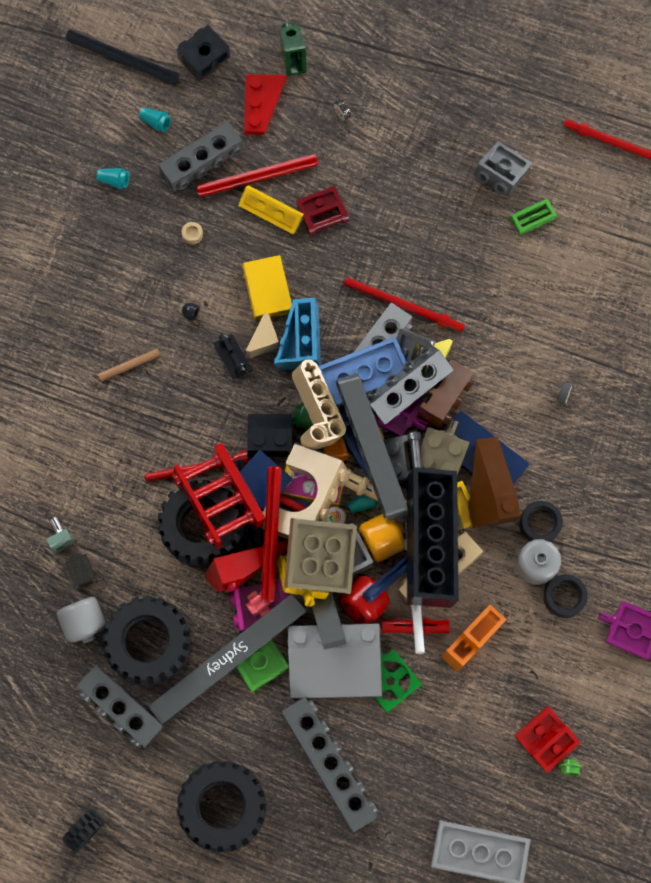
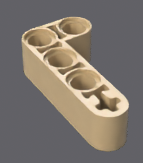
M305 360L293 371L292 379L313 423V426L301 436V444L305 448L317 450L334 444L346 433V427L318 365L312 360Z

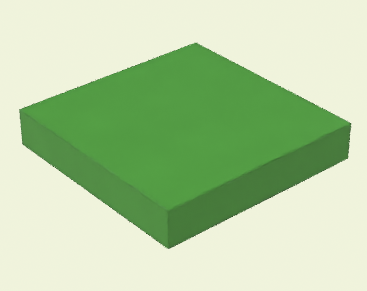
M270 640L237 666L236 669L253 693L289 670V665L274 641Z

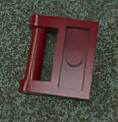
M335 186L296 200L299 212L304 214L302 218L310 236L316 234V231L339 222L345 223L349 221V216ZM336 209L339 213L316 223H313L311 220Z

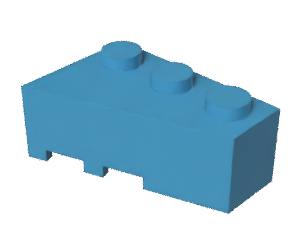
M315 298L293 299L286 322V329L280 341L279 352L274 361L278 371L294 370L305 360H312L318 366L321 365L319 306Z

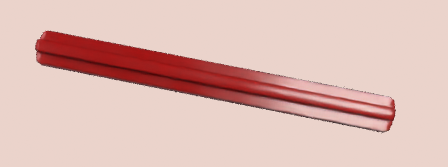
M315 154L219 179L198 185L197 192L199 197L300 171L317 166L318 159Z
M278 466L268 467L261 589V600L263 602H273L275 600L281 467Z

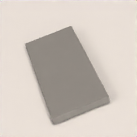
M439 820L431 867L504 883H524L531 839Z

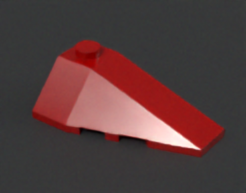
M288 540L277 543V559L279 555L285 556L287 554ZM264 546L214 558L204 575L205 580L217 592L236 590L241 584L263 570Z

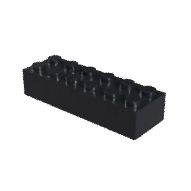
M413 467L407 476V605L452 608L459 601L457 471Z

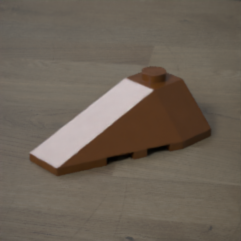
M498 436L477 439L475 442L473 474L470 484V499L468 501L472 528L515 522L521 516L516 491Z

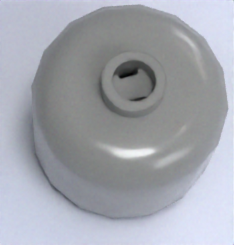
M535 539L528 542L521 549L516 560V569L520 577L532 585H543L550 582L559 572L561 566V555L557 547L544 539Z
M88 597L65 606L56 613L64 637L71 643L82 640L84 644L96 639L95 634L103 631L106 624L95 597Z

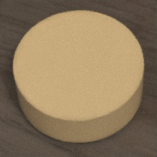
M189 222L183 226L181 233L186 243L197 244L202 240L203 230L198 223Z

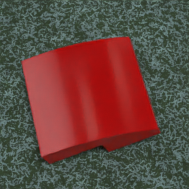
M546 706L514 735L522 747L546 773L553 769L581 743L549 706Z

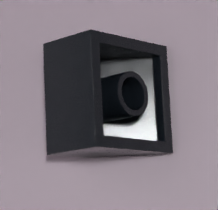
M248 414V457H254L259 450L268 457H288L292 451V414Z

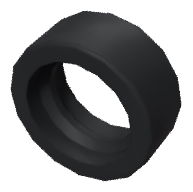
M535 501L528 505L521 514L519 521L520 531L528 541L544 539L551 542L558 536L563 525L561 512L555 505L547 501ZM543 510L552 516L554 526L550 533L537 535L531 531L528 519L534 511Z
M562 574L556 576L547 584L544 589L543 600L545 607L551 614L560 618H570L583 610L587 603L588 593L586 586L579 578L574 575ZM567 583L575 587L578 592V602L573 608L561 609L554 603L552 594L557 585Z

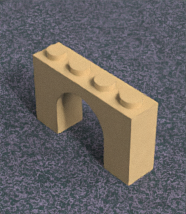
M294 444L286 465L291 471L316 480L318 491L314 502L302 511L289 512L279 508L278 536L288 540L291 518L323 522L327 520L329 515L328 509L331 503L336 500L338 487L344 481L347 474V467L342 460Z

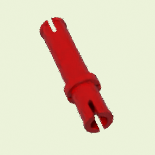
M424 618L422 620L424 635H429V633L449 634L450 632L449 619L429 620V618ZM382 619V633H414L413 620Z

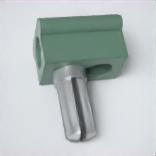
M54 517L59 530L53 519H51L50 522L56 534L46 540L54 554L75 543L67 529H63L58 519Z

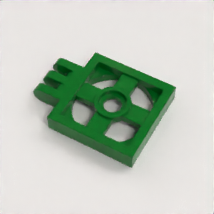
M394 649L387 655H384L381 651L382 693L386 690L392 691L398 699L388 701L380 697L374 698L383 710L388 713L422 686V683ZM387 661L399 663L401 667L393 673L388 672L383 664ZM407 674L410 677V686L408 691L404 692L399 685V680ZM388 677H392L395 680L392 686L386 684Z

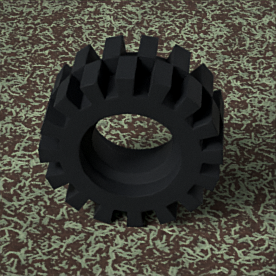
M90 809L65 833L62 841L76 853L95 836L100 828L103 827L105 821L93 809Z

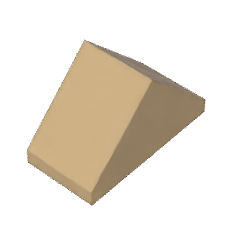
M264 313L246 349V355L249 358L279 349V341L267 313Z

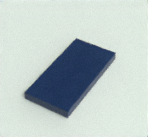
M460 411L453 419L459 422L454 434L458 438L470 442L461 467L470 474H473L476 440L495 436L463 411ZM499 440L514 484L529 466V463Z

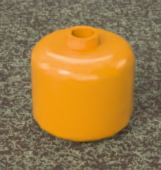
M383 514L361 524L358 530L369 555L376 562H382L405 548L403 536L405 530L399 521L396 522L395 519L386 522L385 519L387 517L384 518Z

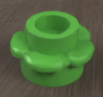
M566 759L563 760V764H560L559 768H561V775L578 776L582 766L577 764V760Z

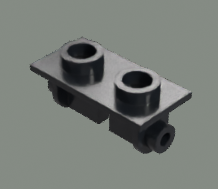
M226 333L221 334L218 337L219 340L214 342L213 345L232 379L234 380L252 371L233 334L228 336Z

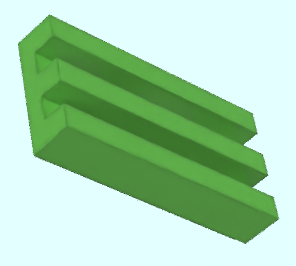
M548 198L510 216L511 222L513 221L515 229L517 228L519 236L557 218V214ZM544 206L547 207V209L542 210L538 213L531 215L530 217L518 221L519 218L529 213H532ZM550 213V215H548V216H546V217H544V218H541V219H539V220H537V221H535V222H533V223H531V224H529V225H526V226L522 227L523 225H525V224H527V223H529V222H531V221H533V220H536V219H538V218H540V217H542V216H544V215Z

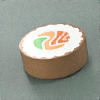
M338 506L330 507L328 509L329 515L325 522L345 524V511Z

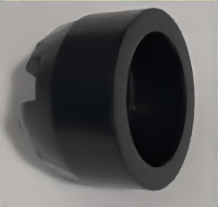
M194 303L185 304L182 308L183 316L188 320L195 321L200 306Z

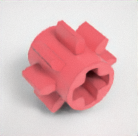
M254 590L247 596L249 602L245 606L253 617L256 618L259 615L263 617L271 610L269 607L273 603L263 602L261 600V592L258 594Z

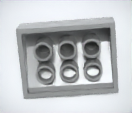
M317 625L288 626L291 699H301L304 697H382L380 625H341L346 644L325 650Z

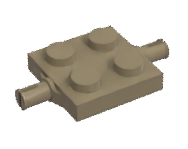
M450 419L446 431H438L428 427L420 447L422 468L457 471L458 476L470 442L462 440L454 434L459 423L458 421Z

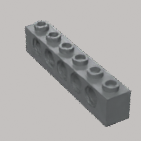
M304 697L281 711L352 833L377 819L375 814L378 810L372 800H366L363 795L366 792L360 780H354L351 775L354 772L351 764L347 759L343 761L339 753L342 750L335 739L331 741L327 733L330 732V729L325 721H319L315 713L318 712V709L313 701H307ZM302 719H312L314 726L310 730L303 729L300 725ZM317 737L325 740L326 745L322 750H316L312 745V741ZM329 757H333L337 761V767L334 770H328L324 766V761ZM340 777L347 778L349 788L347 790L338 789L336 786L337 779ZM353 797L361 801V808L358 811H353L348 806L349 800Z

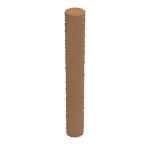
M156 348L98 373L99 379L102 382L161 355Z

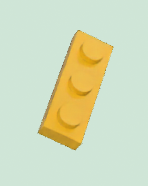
M249 185L245 187L238 205L291 234L296 233L304 215Z

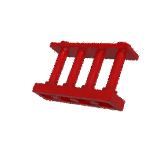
M222 442L214 446V455H212L211 459L185 472H182L177 464L174 466V474L172 475L176 486L182 487L206 530L204 535L210 545L214 544L216 549L221 548L220 537L247 523H253L256 529L265 525L266 519ZM215 466H221L224 471L223 477L195 491L192 490L187 480ZM225 485H232L235 491L233 493L234 496L206 510L202 508L198 500L199 498ZM236 504L244 506L246 511L243 516L214 529L209 520L210 517Z

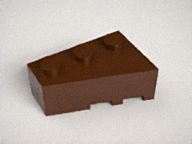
M452 359L449 364L453 371L431 389L425 403L421 404L417 415L418 418L428 422V426L440 431L442 426L445 428L448 426L450 419L453 417L450 415L453 408L456 410L459 408L463 401V398H461L464 390L468 392L474 383V380H472L474 372Z

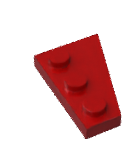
M246 74L245 135L266 134L282 88L286 83L287 75Z

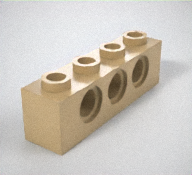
M466 532L461 536L458 533V553L461 555V560L458 561V575L483 553L482 549ZM406 577L398 584L400 588L397 593L407 603Z

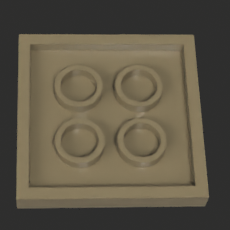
M291 518L284 587L351 594L357 525Z

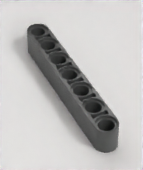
M358 373L337 379L336 386L382 514L384 518L387 517L385 519L386 522L408 515L407 504Z

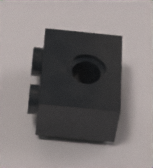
M207 25L204 28L198 29L189 40L180 43L177 48L178 60L196 79L201 81L208 74L215 72L223 62L230 58V47ZM208 53L209 55L202 56L201 54Z

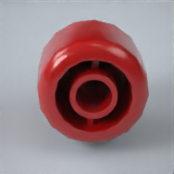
M367 576L356 578L351 586V594L343 593L340 596V605L343 611L358 624H374L390 604V598L386 590L372 602H367L363 598L362 594L377 581Z

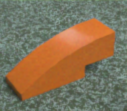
M490 604L441 657L458 672L507 619Z

